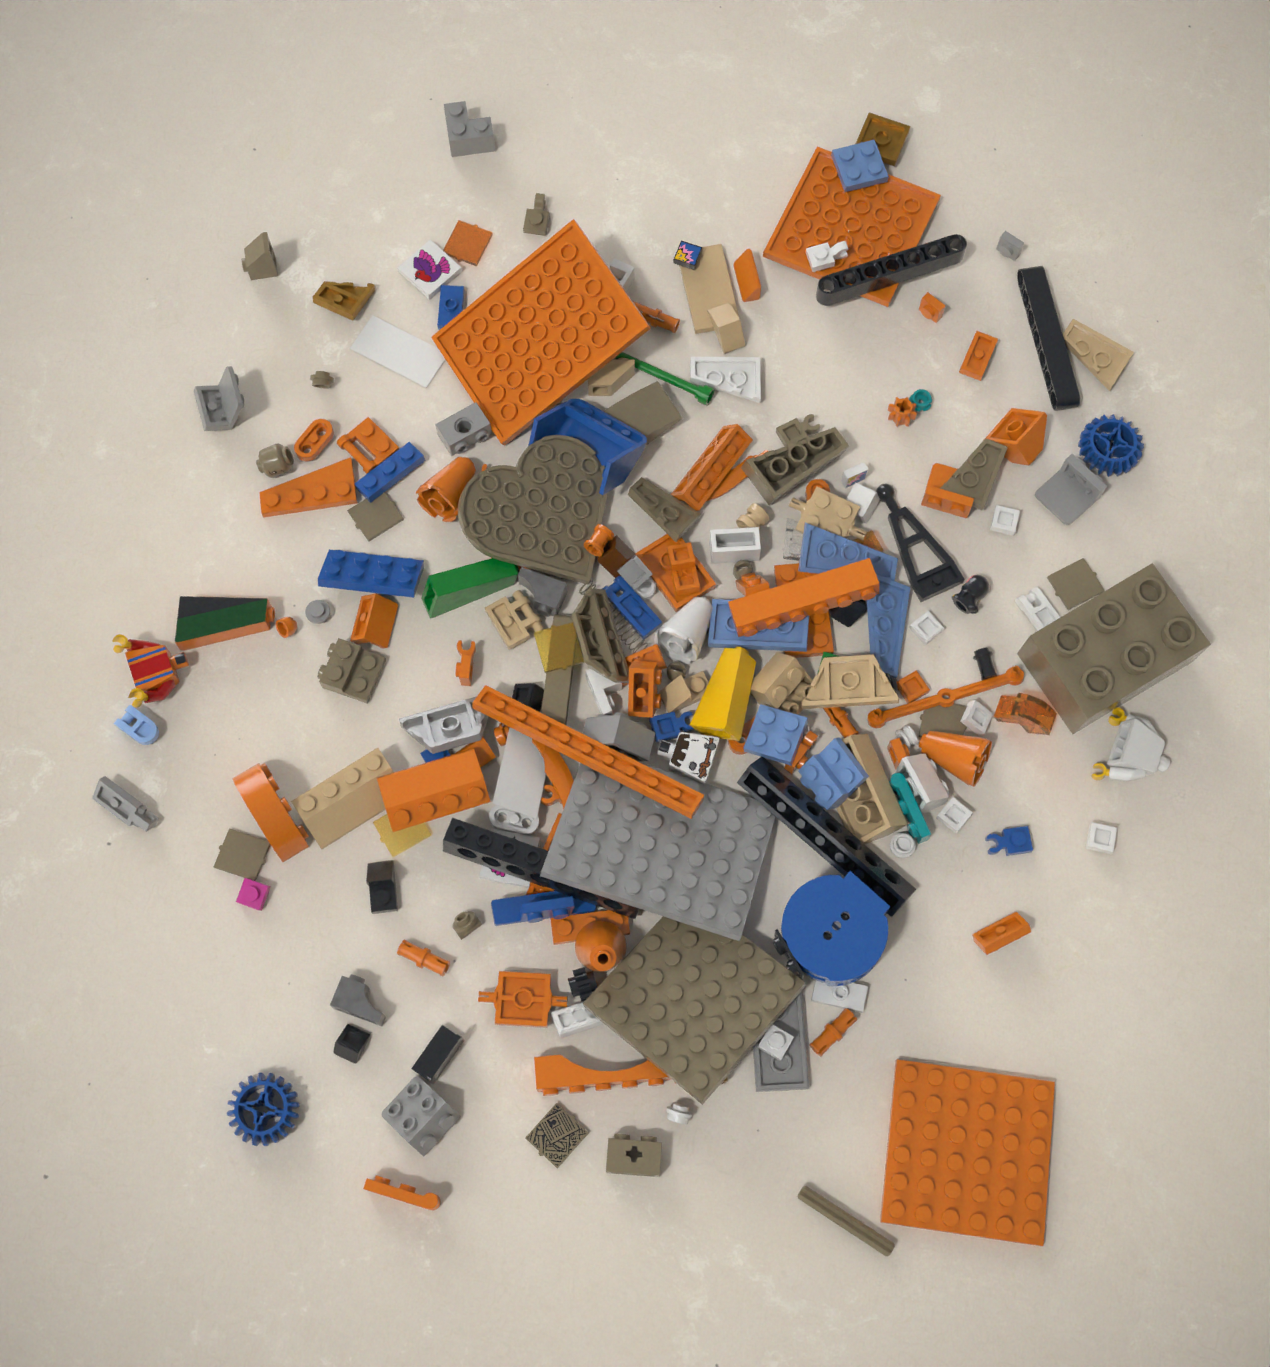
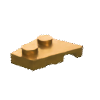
M324 281L313 295V303L353 321L374 293L375 285L367 283V287L354 286L352 282L336 283Z

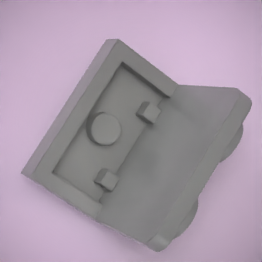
M232 366L226 367L219 385L195 386L194 395L204 431L232 430L235 422L238 420L241 409L244 407V396L240 394L238 388V375L234 374Z
M1071 454L1065 459L1061 469L1036 491L1035 497L1063 524L1070 525L1101 497L1107 485L1104 484L1103 479L1099 475L1094 474L1087 468L1083 460Z
M419 1076L414 1077L382 1111V1117L423 1157L461 1117Z

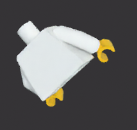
M1119 707L1114 708L1112 714L1120 718L1109 716L1108 719L1112 726H1119L1107 763L1111 767L1107 769L1104 764L1096 763L1093 765V768H1099L1103 773L1101 775L1092 774L1091 777L1094 780H1102L1105 776H1109L1110 779L1131 781L1143 779L1146 775L1154 774L1157 770L1161 772L1166 771L1170 765V760L1162 755L1165 742L1158 736L1151 722L1131 714L1126 716L1123 709Z

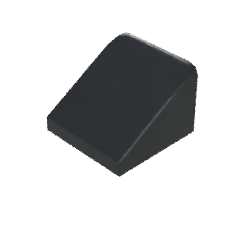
M535 683L515 684L512 698L540 712L544 689Z
M347 1024L335 1042L334 1054L356 1064L371 1034Z

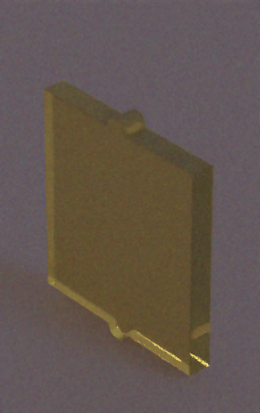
M573 622L560 626L552 625L551 628L534 632L544 673L559 669L566 670L567 667L584 663Z
M387 814L373 822L381 836V843H385L393 858L431 836L425 823L393 832Z

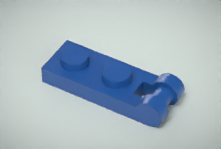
M619 575L613 580V584L609 587L606 585L602 589L606 590L608 601L616 607L617 611L624 616L625 620L633 626L634 630H637V633L644 640L662 626V621L624 578ZM619 590L623 591V594L619 597L615 594Z

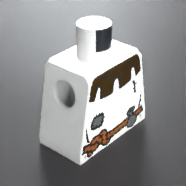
M680 732L676 744L662 740L658 754L671 758L669 762L670 772L706 784L720 738Z

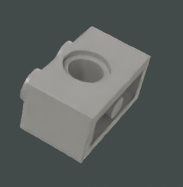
M476 402L435 424L437 434L451 456L464 453L471 445L485 441L492 434L490 422ZM463 429H469V430H470V431L467 432V433H461V432H460V431L463 430Z

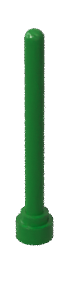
M624 352L615 357V359L627 358L635 360L636 369L695 395L698 402L706 406L714 395L715 389L710 386L700 385L698 387Z

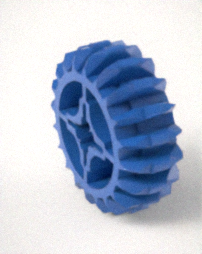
M1105 414L1100 419L1095 417L1091 423L1086 424L1084 431L1080 434L1078 447L1081 449L1079 455L1085 456L1083 459L1085 463H1091L1090 470L1098 469V475L1105 471L1108 477L1113 472L1118 477L1122 472H1129L1142 457L1141 451L1144 448V444L1141 441L1143 435H1137L1138 428H1131L1132 421L1128 423L1123 422V416L1119 420L1115 418L1114 414L1109 419ZM1111 440H1113L1112 445H1111L1112 448H1111V450L1109 451V447H1110L1109 444H1110Z
M258 1073L256 1082L255 1078L250 1075L248 1076V1086L241 1081L239 1087L242 1091H232V1094L237 1099L236 1101H228V1105L233 1106L234 1110L227 1111V1116L235 1117V1119L229 1122V1126H238L234 1134L240 1136L244 1133L242 1141L247 1143L252 1138V1145L258 1146L260 1140H262L263 1146H269L270 1137L274 1143H278V1133L284 1137L288 1136V1132L285 1130L286 1126L294 1129L295 1124L290 1122L291 1117L299 1118V1114L292 1112V1109L299 1108L300 1103L291 1102L298 1094L295 1091L288 1093L293 1086L291 1083L283 1085L285 1080L283 1077L280 1076L275 1081V1074L269 1073L267 1079H265L263 1073ZM264 1088V1092L260 1093L257 1100L253 1102L247 1101L252 1093ZM273 1089H276L281 1095L284 1109L274 1106V1096L271 1095ZM263 1103H265V1106L275 1112L268 1111L262 1116L261 1112L252 1107L259 1108L260 1105L263 1106ZM244 1110L253 1113L254 1130L247 1125L244 1118ZM281 1117L275 1126L263 1131V1127H266L267 1122L271 1118Z

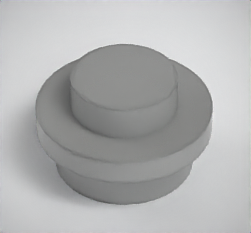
M314 600L307 605L305 614L310 622L321 624L329 618L330 608L326 602Z

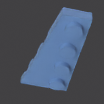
M876 574L879 581V594L867 600L870 655L874 654L882 671L889 673L890 679H894L898 675L910 587Z

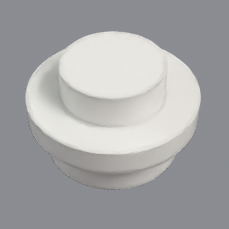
M898 833L890 841V850L898 858H908L915 851V841L907 833Z
M673 1103V1107H667L666 1109L668 1113L667 1119L680 1124H688V1120L692 1118L693 1113L688 1111V1106L679 1103Z

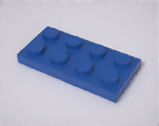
M329 549L318 576V586L414 598L424 569V560Z

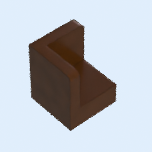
M616 535L611 541H608L603 549L604 553L597 558V561L616 578L620 575L617 570L629 561L635 553Z

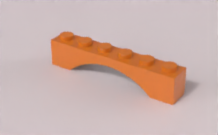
M562 1055L534 1057L536 1089L538 1092H543V1096L558 1095V1090L569 1089L570 1094L583 1093L585 1088L595 1087L596 1091L611 1090V1085L622 1084L623 1089L636 1088L638 1083L648 1082V1086L664 1085V1080H672L649 1060L629 1069L598 1071L577 1065Z

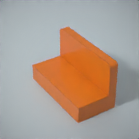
M377 593L361 596L350 641L355 644L370 642L382 649L387 648L398 604Z

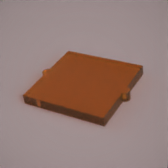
M458 220L443 251L448 256L457 259L458 262L463 261L477 266L493 233L479 228L477 224L471 225Z

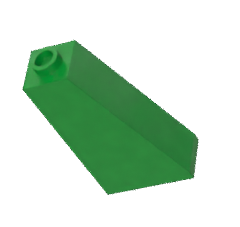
M490 558L429 575L421 599L431 619L513 586L519 574V569L515 564Z

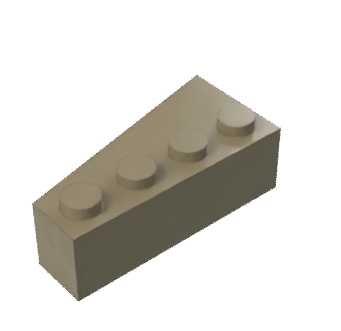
M836 427L809 436L804 440L790 443L780 449L771 450L761 456L747 459L741 469L767 504L771 505L841 456L849 445Z

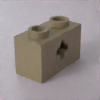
M614 1134V1138H608L606 1173L660 1177L662 1142H657V1137L641 1136V1141L630 1140V1135ZM632 1148H637V1152L642 1154V1157H638L636 1162H631V1157L626 1156V1153H630Z

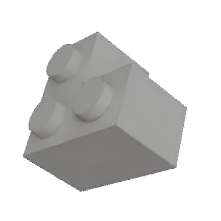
M466 101L444 104L452 157L495 151L491 117L468 120Z
M617 712L610 716L598 714L597 717H589L586 719L583 731L584 735L636 761H649L655 732L647 729L644 723L630 720L627 714Z

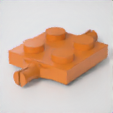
M499 971L498 985L495 992L479 991L478 1002L494 1003L496 1009L495 1025L547 1028L548 1014L551 1006L567 1007L568 996H552L550 989L551 974Z

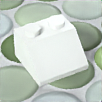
M925 753L901 759L895 773H901L905 776L921 813H927L944 805L949 798V789L944 781L939 780L934 761L928 759Z

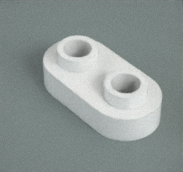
M495 805L489 813L491 825L498 830L531 836L539 828L538 816L535 819ZM506 815L507 819L504 822H500L498 817ZM526 820L532 823L528 828L522 826V823Z

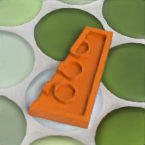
M352 458L344 459L259 492L263 518L358 504L356 487L354 485L355 478Z

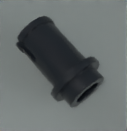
M988 648L974 651L975 656L973 659L977 661L981 680L997 676L991 659L993 653Z

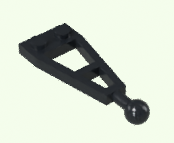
M886 483L879 485L876 492L880 501L886 503L891 511L888 515V521L908 581L920 602L962 584L965 579L954 560L906 506L901 509L899 508L894 499V488ZM904 519L916 534L904 539L898 521ZM924 542L943 564L920 575H916L907 548Z

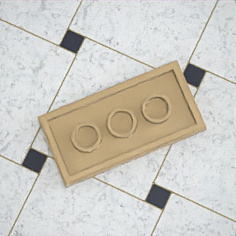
M722 244L703 247L695 270L679 265L695 334L715 331L707 312L712 308L730 303L738 315Z

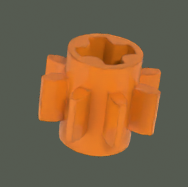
M896 397L894 404H889L888 411L891 412L888 420H893L897 427L904 424L909 426L910 419L915 420L917 415L914 412L916 403L912 404L908 397L902 399Z

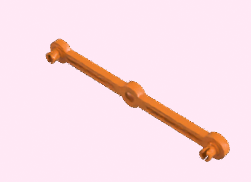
M1012 666L1005 674L953 690L944 688L939 690L937 695L885 711L876 708V710L870 711L867 721L871 727L881 728L887 721L939 705L951 707L955 700L1007 684L1019 685L1023 682L1024 672L1019 666ZM946 695V696H949L950 698H949V699H944L943 696Z

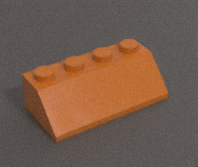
M474 748L377 778L393 832L491 802Z

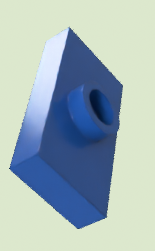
M441 285L437 323L439 330L463 311L464 286Z

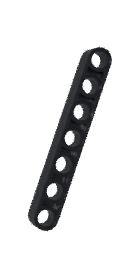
M958 234L950 235L826 275L818 282L816 300L824 306L832 305L958 264L963 259L965 253L966 239Z
M1036 266L1019 269L1017 272L1018 285L1052 408L1054 411L1077 408L1080 405V395L1044 267Z

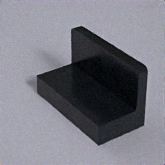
M441 1025L411 1069L434 1085L464 1042L463 1038Z

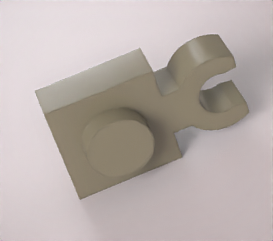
M809 414L801 423L795 418L777 427L776 434L783 445L786 446L790 443L806 439L808 437L807 434L818 433L820 424L810 426L808 423L814 421V415Z

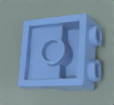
M840 737L834 738L820 754L813 755L798 770L802 776L800 778L801 783L806 788L812 789L816 795L815 802L822 808H826V810L838 808L869 778V775Z

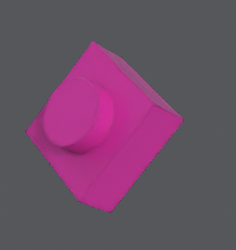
M244 878L236 902L262 911L271 886Z

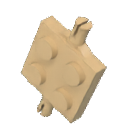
M816 487L812 497L806 503L794 497L790 501L789 507L801 511V519L795 528L801 534L804 532L805 522L844 538L852 535L863 541L867 534V531L854 526L860 506L820 487Z

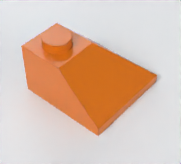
M1011 408L986 438L1007 446L1004 457L1010 462L1029 466L1043 450L1047 414L1041 411Z

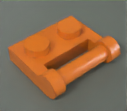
M369 417L348 434L342 435L337 440V445L342 450L345 449L363 467V471L366 474L399 450V447ZM357 440L375 459L369 461L352 443Z

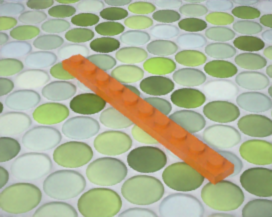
M487 685L484 686L472 702L473 709L690 819L693 818L704 801V794Z

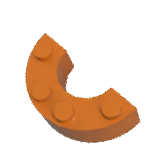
M258 763L232 779L270 845L281 861L285 862L309 847L305 840L309 835L302 824L297 826L288 813L292 808L285 797L280 799L276 793L280 788L272 777L273 775L265 763L262 765Z

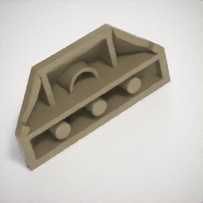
M590 588L586 591L572 614L585 663L589 669L612 682L629 683V669L606 590Z

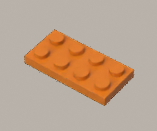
M799 563L774 565L776 587L816 575L817 573L798 571ZM829 610L821 615H809L807 652L784 651V654L795 658L823 656V652L833 654Z

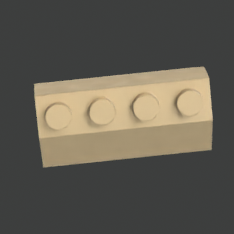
M868 734L850 735L842 741L869 775V778L836 808L844 827L861 842L867 844L888 836L908 825Z
M376 748L291 802L320 848L324 849L386 810L377 778L394 772L379 748Z

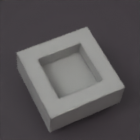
M1005 231L1000 236L996 249L1003 256L1015 261L1021 253L1024 242Z

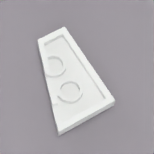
M691 357L690 382L702 386L707 385L715 390L760 403V357Z

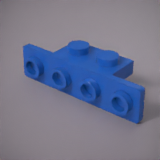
M557 891L491 901L495 926L521 922L536 923L548 918L563 919L569 915L594 912L596 906Z

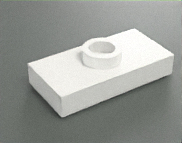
M815 980L811 1001L862 1013L868 986L856 983L844 986H827L825 983Z
M584 1002L551 1012L560 1039L603 1025L604 1023L584 1007Z

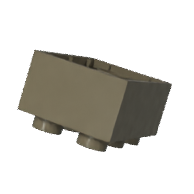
M1152 563L1030 635L1017 655L1072 734H1075L1113 711L1114 708L1121 706L1192 663L1211 643Z

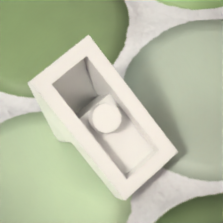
M592 669L585 670L587 682L600 714L612 715L615 705L609 694L622 690V683L612 682Z

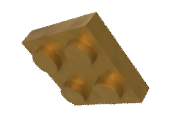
M869 112L855 144L875 140L883 163L895 167L911 126Z

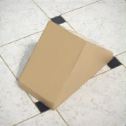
M730 303L707 311L723 354L745 347L740 318Z

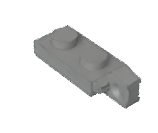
M106 776L99 779L92 797L93 800L128 826L134 825L146 832L156 826L159 818L151 811H147L145 805Z

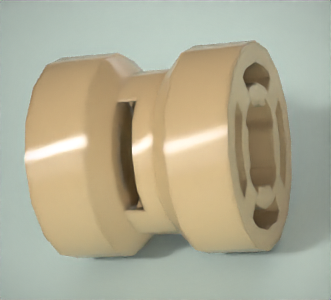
M752 503L748 507L747 513L741 515L736 520V524L739 528L760 527L769 521V516L762 507Z

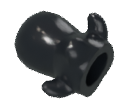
M981 575L971 576L963 584L961 591L952 596L955 606L965 614H976L978 612L977 602L983 599L989 592V582Z

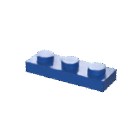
M408 442L354 483V485L371 503L426 460L424 455Z

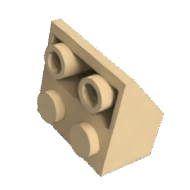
M776 652L753 679L750 693L759 704L799 715L803 710L802 701L806 699L811 689L812 679L795 657Z

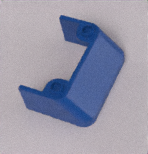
M570 399L534 418L528 446L543 437L551 435H564L582 441L593 449L596 453L595 456L601 465L605 467L599 491L601 495H604L625 482L643 453L647 438L642 433L581 399Z

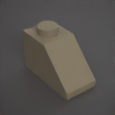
M263 232L244 248L245 258L241 259L243 270L248 272L251 280L278 276L276 257L267 232Z

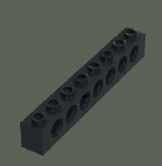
M760 757L750 764L737 783L844 877L851 871L890 906L887 912L890 917L916 891L914 886L764 757Z
M453 817L443 839V852L636 919L639 908L541 877V870L548 854L547 850Z

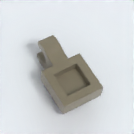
M536 193L534 209H527L523 226L524 233L546 236L550 215L549 211H544L546 200H544L545 194Z

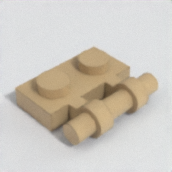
M521 590L513 593L516 601L511 604L505 596L485 607V612L509 650L530 639L527 629L533 628L537 635L545 630L541 624L542 619L538 614L534 613L530 606L529 598L527 596L524 597ZM522 611L526 619L521 621L516 612Z

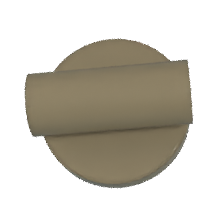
M461 912L455 918L453 929L462 940L480 927L482 923L474 912Z

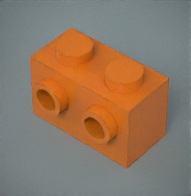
M633 661L630 665L628 716L653 718L657 709L661 708V694H657V685H661L662 670H658V662Z

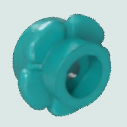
M919 389L910 396L909 401L912 404L916 403L915 411H927L931 407L932 397L928 391Z

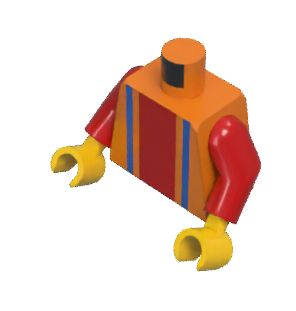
M121 634L116 635L112 640L122 645H115L113 648L114 652L121 653L124 649L128 651L125 652L136 687L130 691L128 698H137L132 703V706L135 708L140 707L143 701L151 703L165 700L175 688V685L180 682L176 670L189 666L184 652L171 656L170 651L165 645L143 640H128L126 636Z

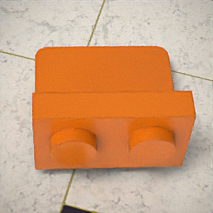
M935 463L932 466L921 505L967 518L974 498L940 489L957 469Z

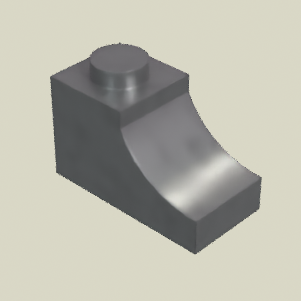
M521 567L518 574L519 584L526 587L533 594L534 609L546 617L558 614L568 592L567 583Z
M353 974L349 978L341 976L330 1006L335 1010L382 1026L386 1016L372 1007L368 998L370 988L364 984L365 979Z

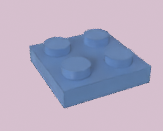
M875 140L832 150L831 156L844 192L888 181L889 176Z
M760 704L743 747L744 752L792 766L808 724V718Z

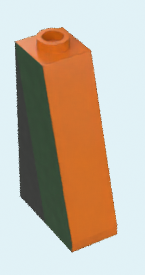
M180 596L175 643L180 650L186 651L270 630L271 622L275 620V608L271 606L267 598Z

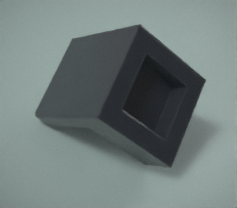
M861 599L852 602L847 607L841 608L838 606L829 609V613L833 619L846 627H851L867 610V603Z

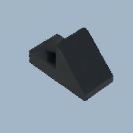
M394 861L368 863L366 883L369 886L371 913L378 914L398 911Z

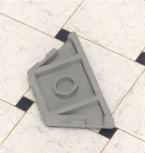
M473 697L399 718L402 729L428 751L435 754L480 741L489 716L472 708V702L476 698Z

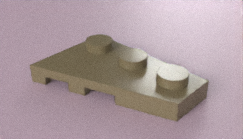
M985 438L940 489L974 498L972 507L983 510L1008 447Z
M642 477L629 489L628 496L675 542L699 520L701 513Z

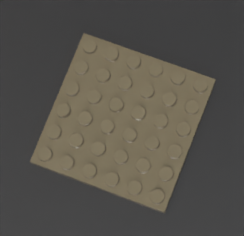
M663 916L584 1001L583 1005L589 1012L703 1105L806 985L803 980L796 975L794 976L790 970L743 934L740 941Z

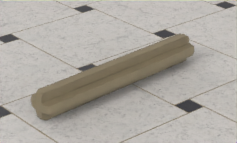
M802 1187L798 1194L799 1200L884 1256H889L895 1247L893 1242L809 1187Z

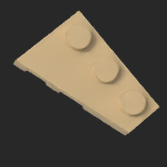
M1072 319L1063 333L1066 347L1110 391L1134 352L1075 319Z

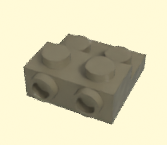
M338 638L336 644L331 643L328 648L327 656L330 658L327 665H321L318 671L319 683L324 689L368 704L386 658L366 651L360 645Z

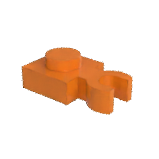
M809 731L799 745L792 766L785 764L784 769L793 774L796 769H800L808 761L809 758L806 757L807 752L817 741L818 736L815 733Z

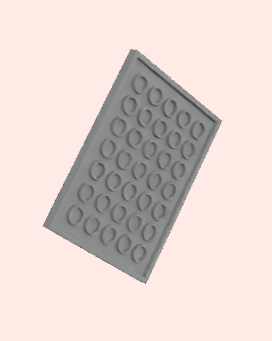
M580 763L540 876L740 941L776 816L756 799L709 784H702L694 779L644 764L704 794V801L693 818L690 819Z

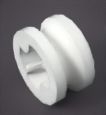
M905 725L902 731L897 730L895 732L896 737L900 738L902 744H906L908 750L912 744L916 746L919 743L916 734L908 725Z

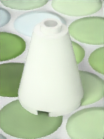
M694 597L656 631L654 642L659 645V648L662 646L666 650L665 656L683 664H689L691 661L695 662L698 659L710 623L713 609L711 602L705 597Z

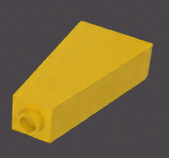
M742 647L724 648L690 723V726L701 735L740 741L756 661Z

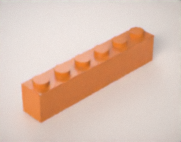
M868 558L729 601V610L738 637H749L767 628L776 629L783 623L801 621L809 615L824 614L829 609L838 606L843 608L861 599H872L879 594V581L872 562Z

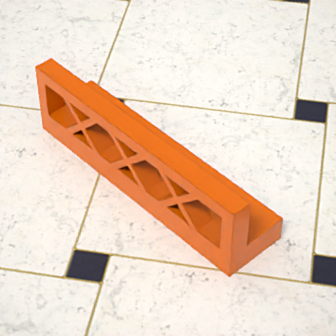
M738 424L723 426L670 495L678 500H684L696 511L700 510L753 439Z

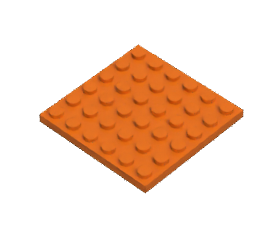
M817 146L763 251V257L820 280L826 275L916 247L925 232L941 195L889 174L887 182L844 192L831 156L832 152ZM841 241H846L848 246L846 251L848 256L846 258L836 259L833 267L812 272L806 255V248L827 242L831 248ZM900 283L860 296L889 307Z
M899 1059L895 1060L880 1223L1044 1246L1055 1082Z

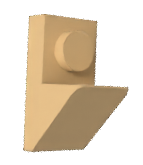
M703 671L686 679H683L682 675H680L660 690L658 694H661V700L667 712H676L699 702L709 682Z

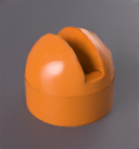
M283 617L276 621V629L283 638L293 635L298 628L297 622L291 617Z

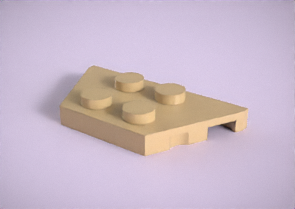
M874 654L823 658L819 672L811 683V689L806 699L802 701L803 709L895 704L899 703V697L882 671Z

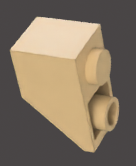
M619 358L607 363L588 379V396H612L635 375V360Z

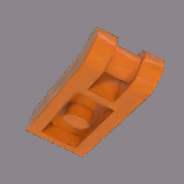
M375 1175L374 1180L367 1178L363 1188L367 1191L428 1210H437L441 1205L440 1197L434 1193H426L422 1196L415 1193V1187L402 1183L399 1188L389 1185L391 1180Z

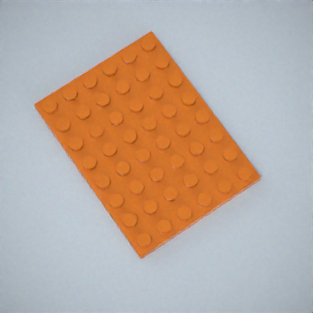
M573 219L431 338L473 402L478 404L490 422L491 429L500 443L505 446L533 424L534 418L553 408L644 335L651 327L579 224Z

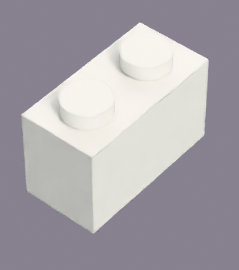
M759 527L710 530L711 563L738 562L740 560L759 561L761 551Z

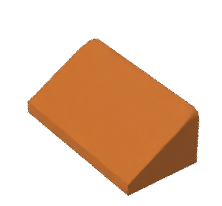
M746 249L733 265L743 302L759 300L761 294V284L751 249Z

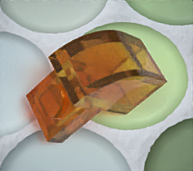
M1018 693L1017 697L1001 695L993 717L998 722L1020 724L1027 733L1050 735L1057 713L1043 700L1028 694Z

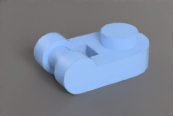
M132 705L125 709L126 713L121 719L118 718L113 723L117 728L142 745L154 743L159 736V729L156 724ZM133 719H136L137 722L132 727H130L129 724L133 721Z

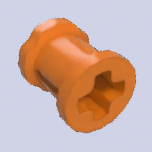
M597 524L591 538L584 542V548L592 555L600 557L604 553L603 549L608 541L613 539L614 533L606 526Z

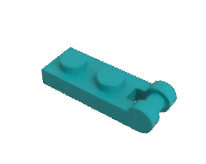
M901 773L893 774L889 783L899 800L898 803L903 815L906 816L909 822L907 828L910 836L916 838L918 844L928 841L931 832L905 776Z

